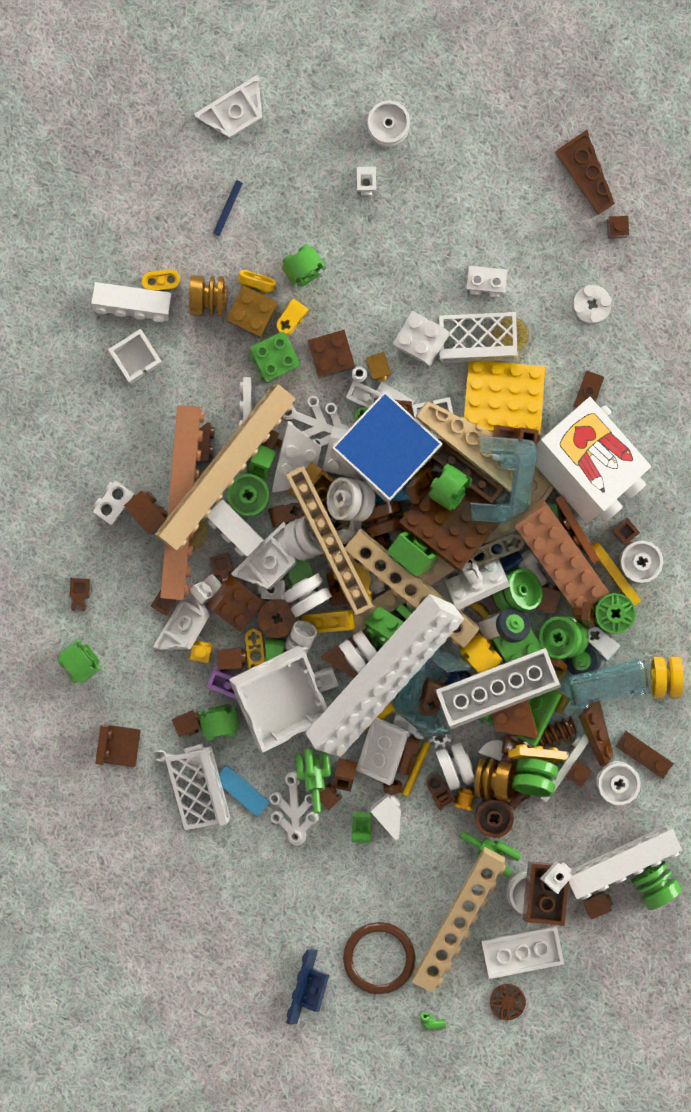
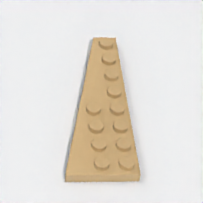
M429 401L424 404L415 418L524 506L529 507L540 498H543L545 501L554 489V486L531 460L529 464L523 465L492 459V452L495 449L518 452L520 454L526 453L528 450L491 445L493 432L484 429L480 425H475L463 417H458Z

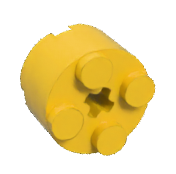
M480 633L475 635L465 647L461 646L458 649L478 674L497 667L502 661L497 652L489 648L491 645Z

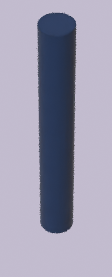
M238 180L234 183L213 231L216 235L220 236L243 183Z

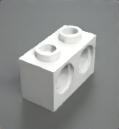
M117 481L114 483L110 482L104 490L106 492L105 496L102 499L99 497L93 505L95 508L93 512L110 525L116 523L126 509L124 505L136 495ZM116 489L123 491V497L120 500L114 498V491ZM107 504L112 507L110 515H105L102 511L103 507Z

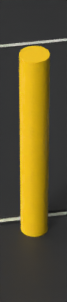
M424 741L403 789V795H410L431 743Z

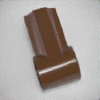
M407 737L396 773L410 776L414 758L419 750L420 739Z

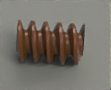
M569 716L568 722L565 718H562L561 725L557 720L554 721V727L550 723L547 724V729L544 730L539 740V744L544 750L546 749V743L550 747H553V741L560 745L561 738L565 743L568 742V736L575 740L577 730L572 716Z

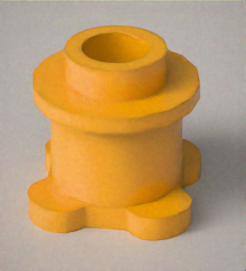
M462 788V791L458 790L457 793L459 795L454 806L473 811L472 803L474 797H476L473 794L474 790Z

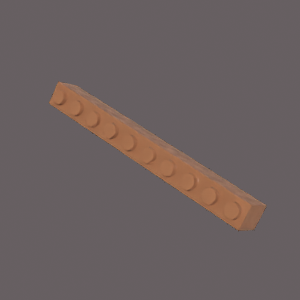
M177 405L168 517L199 478L200 469H196L197 461H201V450H198V444L203 439L200 423H204L205 411H201L202 407ZM194 533L189 534L186 538V544L181 549L174 550L165 544L160 598L184 600L185 596H189L190 585L186 584V580L191 575V565H188V558H192L193 546H190V538H194Z

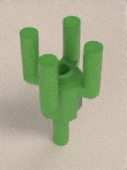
M305 749L306 771H304L303 754H295L297 779L299 781L305 780L306 791L312 792L314 814L321 813L319 791L325 790L324 777L331 775L329 753L321 751L323 769H320L319 754L312 755V749Z
M464 831L459 836V838L478 848L476 852L478 856L483 848L486 847L501 856L504 853L516 861H519L521 857L520 852L501 841L494 843L485 838L481 842ZM506 867L502 875L509 878L512 871Z

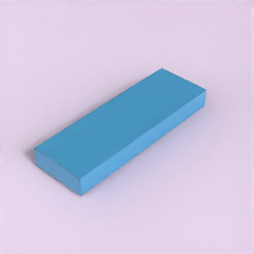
M226 765L219 773L222 787L257 817L270 803L229 766Z

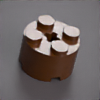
M274 599L265 603L258 614L260 629L269 637L282 638L287 636L291 632L294 623L297 622V617L295 618L291 611L292 605L280 599ZM277 613L280 614V618H283V621H279L278 624L274 623L275 620L272 619V616H276Z
M492 797V799L482 800L477 805L474 819L477 828L483 835L500 838L511 830L514 814L507 802L497 801L495 797ZM491 814H494V815H497V814H498V816H497V819H498V820H497V821H494L493 819L490 820V819H491V816H490V815H491Z

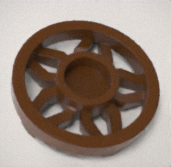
M513 984L498 986L490 996L491 1010L502 1020L516 1019L523 1013L526 1006L524 993ZM506 987L513 988L516 991L509 994V990ZM502 988L506 991L507 994H502ZM499 991L501 998L498 997L493 999L495 994ZM520 993L517 998L513 997L515 994ZM521 996H522V1007H521V1005H520L519 1003L516 1002V1001H518V1000L520 999ZM500 1001L499 1005L493 1004L494 1002ZM514 1006H518L520 1011L514 1009ZM494 1007H497V1008L502 1007V1008L500 1009V1014L496 1012V1010L494 1009ZM504 1009L508 1011L505 1016H503ZM510 1010L517 1013L513 1016H509Z

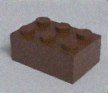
M528 861L522 920L525 922L565 926L569 881L557 894L540 879L553 865L552 863ZM558 873L556 875V879L560 880L562 878V874Z

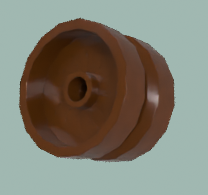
M400 501L374 506L371 515L362 522L374 521L375 524L366 527L365 532L369 536L375 537L401 529L398 523L403 517L400 516L392 519L391 516L402 511Z

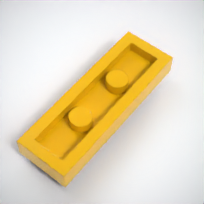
M352 610L301 615L303 621H307L315 626L317 633L355 629Z
M516 745L515 749L508 750V758H533L556 763L567 760V753L559 751L558 748L544 750L542 746L527 748V745Z

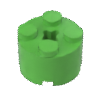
M308 244L302 246L295 255H288L282 260L284 264L281 269L295 289L298 288V284L302 287L320 276L318 272L321 269L323 271L326 269V265L313 247H309Z
M446 464L442 470L441 477H436L430 486L432 490L429 497L449 511L451 509L454 510L466 495L464 493L465 487L469 489L472 478L455 467Z
M81 639L75 640L59 653L60 657L57 658L60 666L67 669L69 672L68 676L74 683H84L102 669V666L97 665L99 662L97 656L87 644L85 646L81 644L83 641Z
M229 704L209 707V711L205 713L204 710L198 712L202 735L206 737V740L217 739V736L221 735L233 737L236 736V732L240 729L237 707L234 704L232 708H230Z

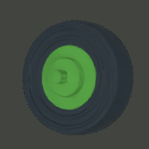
M508 608L497 617L496 629L505 641L517 643L528 636L531 630V623L524 611Z
M587 645L584 652L577 657L566 658L568 671L573 676L581 679L590 678L595 675L601 664L598 651L590 645Z

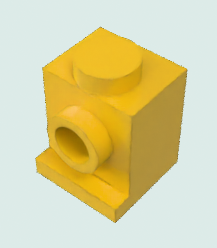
M195 640L192 645L190 660L209 663L213 643Z

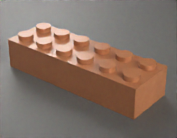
M540 498L510 520L573 609L581 608L583 602L594 604L609 593L543 498Z

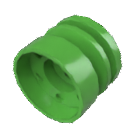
M608 593L593 605L595 608L594 622L605 632L614 634L625 632L635 621V606L623 594ZM612 609H613V610H617V609L619 610V611L617 612L618 615H619L618 617H611V616H612V612H611Z
M661 861V864L654 867L647 866L642 873L636 875L631 880L634 887L638 886L636 888L638 893L647 891L641 899L648 910H654L677 897L683 890L676 878L666 880L672 871L666 869L668 865L665 861Z

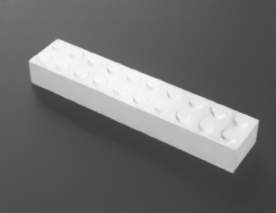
M431 594L424 599L306 732L315 749L341 757L352 743L371 725L372 721L462 623L464 618L452 603Z

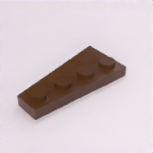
M585 130L555 151L598 215L615 204L597 159L594 146L591 143L588 130Z

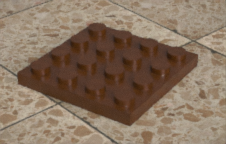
M430 487V490L420 503L414 504L399 521L398 525L460 572L501 524L506 515L494 505L490 506L467 487H465L464 493L466 495L454 510L451 509L449 511L429 497L432 490Z

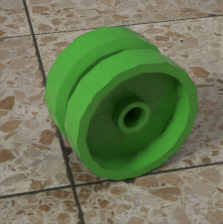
M243 474L236 477L234 483L228 488L227 499L230 507L236 513L243 516H255L267 508L270 501V490L260 477L253 474ZM247 492H251L253 494V497H251V499L246 498Z
M522 568L507 573L506 577L510 586L493 594L495 603L501 611L508 608H516L525 612L536 608L540 604L542 586L536 574Z
M559 616L550 618L544 623L540 630L539 640L542 649L546 648L550 657L563 659L577 657L582 654L588 645L589 635L584 623L576 621V617Z
M533 758L518 759L515 767L518 775L513 777L512 788L515 791L530 796L552 797L555 789V784L552 781L557 779L558 767L543 760Z

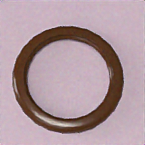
M384 922L369 923L356 930L348 939L343 954L344 968L349 979L358 988L371 994H387L402 987L411 977L416 959L413 944L406 933L397 926ZM372 932H386L395 936L402 943L405 950L406 963L403 972L398 978L388 984L376 985L366 982L358 975L353 965V951L356 944L361 938Z

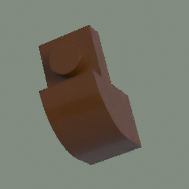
M494 425L491 445L517 450H536L539 430Z

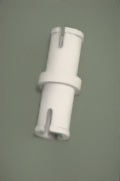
M356 367L352 371V378L356 382H363L367 377V372L362 367ZM361 372L363 375L358 377L356 373Z

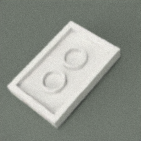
M376 717L369 727L356 771L385 784H393L409 731Z

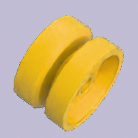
M670 656L667 660V666L664 657H652L650 684L653 699H664L666 692L671 699L682 697L683 666L680 656Z

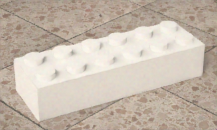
M544 648L437 689L436 692L449 727L453 729L561 688L548 652Z
M665 825L571 869L570 874L573 877L569 880V886L576 899H587L596 890L598 892L604 891L609 888V884L616 882V884L621 883L627 879L626 876L632 873L633 875H638L644 871L643 868L649 865L654 867L661 864V860L668 857L671 859L678 856L682 848L673 829L669 825Z

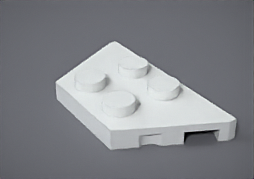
M257 75L196 112L194 114L195 117L228 138L237 135L262 119L259 77Z
M287 421L271 487L272 493L288 490L291 486L285 474L300 466H304L306 469L311 462L317 465L321 452V445L310 439L303 431L301 432L289 421Z
M283 522L231 574L271 590L298 563L297 559L287 549L284 541V531L287 524Z
M189 584V596H185L184 600L179 601L155 642L154 648L158 650L191 649L210 617L205 604H200L191 593L190 588L193 584Z

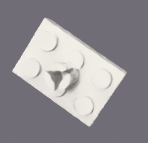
M499 558L477 566L474 562L472 564L471 562L467 563L462 569V574L445 581L457 610L510 586Z

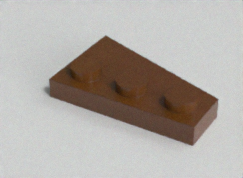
M595 697L589 701L578 718L599 765L604 766L613 757V750L600 699Z

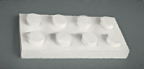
M556 925L481 940L489 979L564 964Z

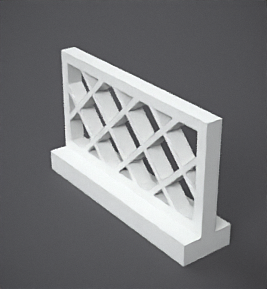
M516 312L439 316V324L444 327V320H452L456 324L449 332L450 334L447 339L451 337L457 343L452 349H444L443 344L440 349L441 363L518 360ZM504 318H512V325L508 329L500 324ZM471 319L475 325L467 331L461 324L465 320ZM485 319H491L494 322L489 330H486L481 325ZM497 325L504 331L498 339L490 333ZM478 326L485 332L479 340L471 334ZM459 327L466 333L460 341L452 335ZM508 334L513 339V346H504L500 341ZM487 335L495 341L491 347H485L481 343ZM468 336L476 342L471 348H466L462 344Z
M212 746L204 747L203 750L166 757L165 760L184 830L215 824H227L231 817ZM199 756L201 764L198 768L189 763L191 757ZM178 760L184 764L180 772L173 768L171 761ZM186 766L196 771L192 779L182 773ZM197 773L205 777L206 782L203 786L194 781ZM179 776L189 782L186 789L178 786L177 780ZM190 784L201 789L197 797L187 791ZM202 791L210 795L211 800L208 804L198 798ZM184 794L194 800L190 807L182 802ZM195 802L206 807L202 814L192 809ZM209 809L215 813L216 819L209 820L203 815ZM189 812L199 818L196 823L188 824L187 815Z

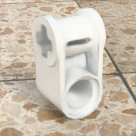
M588 627V642L605 659L609 660L620 645L598 627ZM591 631H597L596 635L598 637L596 639L591 638Z

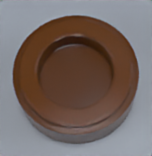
M394 779L391 785L383 783V791L387 794L401 793L402 782Z

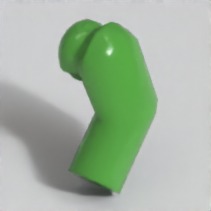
M428 1012L421 1013L419 1017L420 1023L428 1030L446 1029L445 1019L435 1020Z

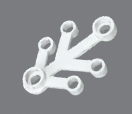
M310 396L307 401L308 405L312 407L316 419L297 412L294 406L291 409V415L287 416L284 413L282 416L286 420L294 418L313 426L303 431L308 437L322 431L331 433L333 427L345 430L350 429L347 425L341 424L336 412L337 407L334 403H328L325 407L326 412L332 418L334 426L327 424L319 406V399L316 396ZM311 398H315L317 400V403L315 405L310 404ZM329 405H333L335 407V410L333 412H329L327 410ZM331 434L322 439L315 438L313 440L319 441L322 448V446L329 444Z
M291 771L285 777L290 791V805L282 798L279 792L271 794L269 800L273 805H278L292 819V825L284 818L281 811L272 813L271 821L276 824L279 823L288 832L289 842L298 846L305 842L306 831L312 824L318 822L319 815L310 812L306 816V821L300 826V817L313 805V802L309 800V796L312 797V793L305 796V801L299 807L297 786L302 781L297 779L296 771ZM290 777L294 779V783L291 782ZM274 795L277 796L278 801L274 800ZM275 814L279 816V820L275 819ZM310 815L314 816V821L310 819ZM294 833L298 835V839H295Z

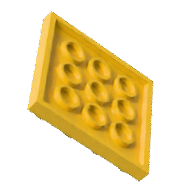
M469 361L464 418L490 432H493L494 425L539 430L538 438H540L545 367L495 361Z

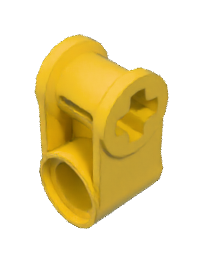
M293 298L277 322L278 332H285L287 336L291 335L310 309ZM288 322L290 329L288 330L287 328H285L284 330H282L281 324H286Z

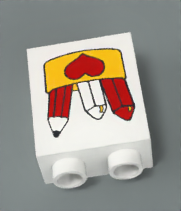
M591 397L586 399L538 441L536 450H528L525 453L530 455V460L585 523H588L598 515L605 522L613 517L623 507L617 498L624 493L628 499H631L647 485L641 479V476L651 467Z

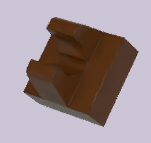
M583 602L581 608H574L573 617H576V621H582L586 627H594L595 608L591 602Z

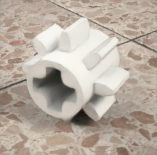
M434 725L435 730L433 732L428 731L432 735V738L428 741H434L435 748L438 747V744H442L445 748L444 743L446 741L451 742V739L447 737L451 732L450 730L445 732L444 725L441 726V729ZM437 732H440V734H445L442 737V741H439V739H434L435 737H437Z

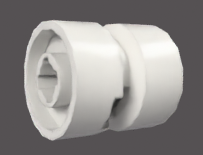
M303 620L295 622L285 643L286 650L289 651L299 646L307 655L317 634L315 626Z

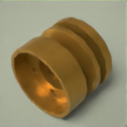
M191 275L189 288L190 316H203L205 308H209L210 316H214V310L217 308L218 317H223L227 305V287L224 276H219L218 285H215L214 276H211L209 284H205L204 276Z
M481 758L475 775L476 797L492 799L495 794L497 801L511 802L515 790L512 788L513 777L517 775L515 771L516 763L500 761L499 765H497L495 759L489 761L488 758Z

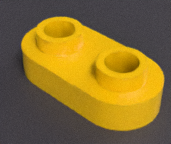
M175 270L152 271L146 273L142 278L143 287L154 291L176 289L181 282L180 275ZM171 276L174 277L175 281L173 283H168V278ZM155 279L156 283L152 286L149 285V280Z
M247 270L239 272L238 281L242 286L254 287L263 293L274 291L276 286L274 279Z

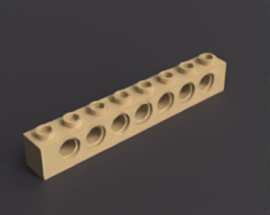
M304 466L286 473L285 476L353 613L357 615L373 607Z
M361 528L345 546V550L352 560L357 559L362 563L360 566L365 571L373 572L376 575L375 578L381 584L385 585L386 583L390 586V590L397 597L402 596L407 600L405 603L410 608H417L421 604V599L429 594L449 602L419 576L410 575L402 564L394 562L391 555L387 553L388 550ZM368 548L371 551V555L368 557L363 556L361 549ZM378 560L384 561L386 568L379 569L376 566V562ZM391 574H400L401 580L393 581ZM413 585L416 588V592L413 594L408 593L406 586ZM458 610L464 620L460 624L461 629L454 630L450 635V640L457 646L465 647L479 631L480 626Z
M486 847L483 848L417 967L412 983L433 993L435 987H440L444 971L448 972L452 965L450 960L453 955L457 956L461 949L459 945L461 940H466L470 932L468 929L470 924H475L479 916L477 913L479 908L485 906L488 900L486 895L489 891L492 892L497 884L496 877L498 874H503L506 868L504 864L505 857ZM489 869L492 871V874L484 875L482 871ZM479 885L483 890L478 892L473 887ZM472 902L474 906L468 908L464 905V903ZM462 918L465 922L458 924L455 919ZM453 934L456 938L449 940L446 936ZM443 950L447 954L440 956L437 952ZM434 966L438 971L431 972L428 968Z

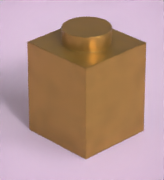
M385 352L366 357L373 381L377 380L379 383L388 380L391 371Z

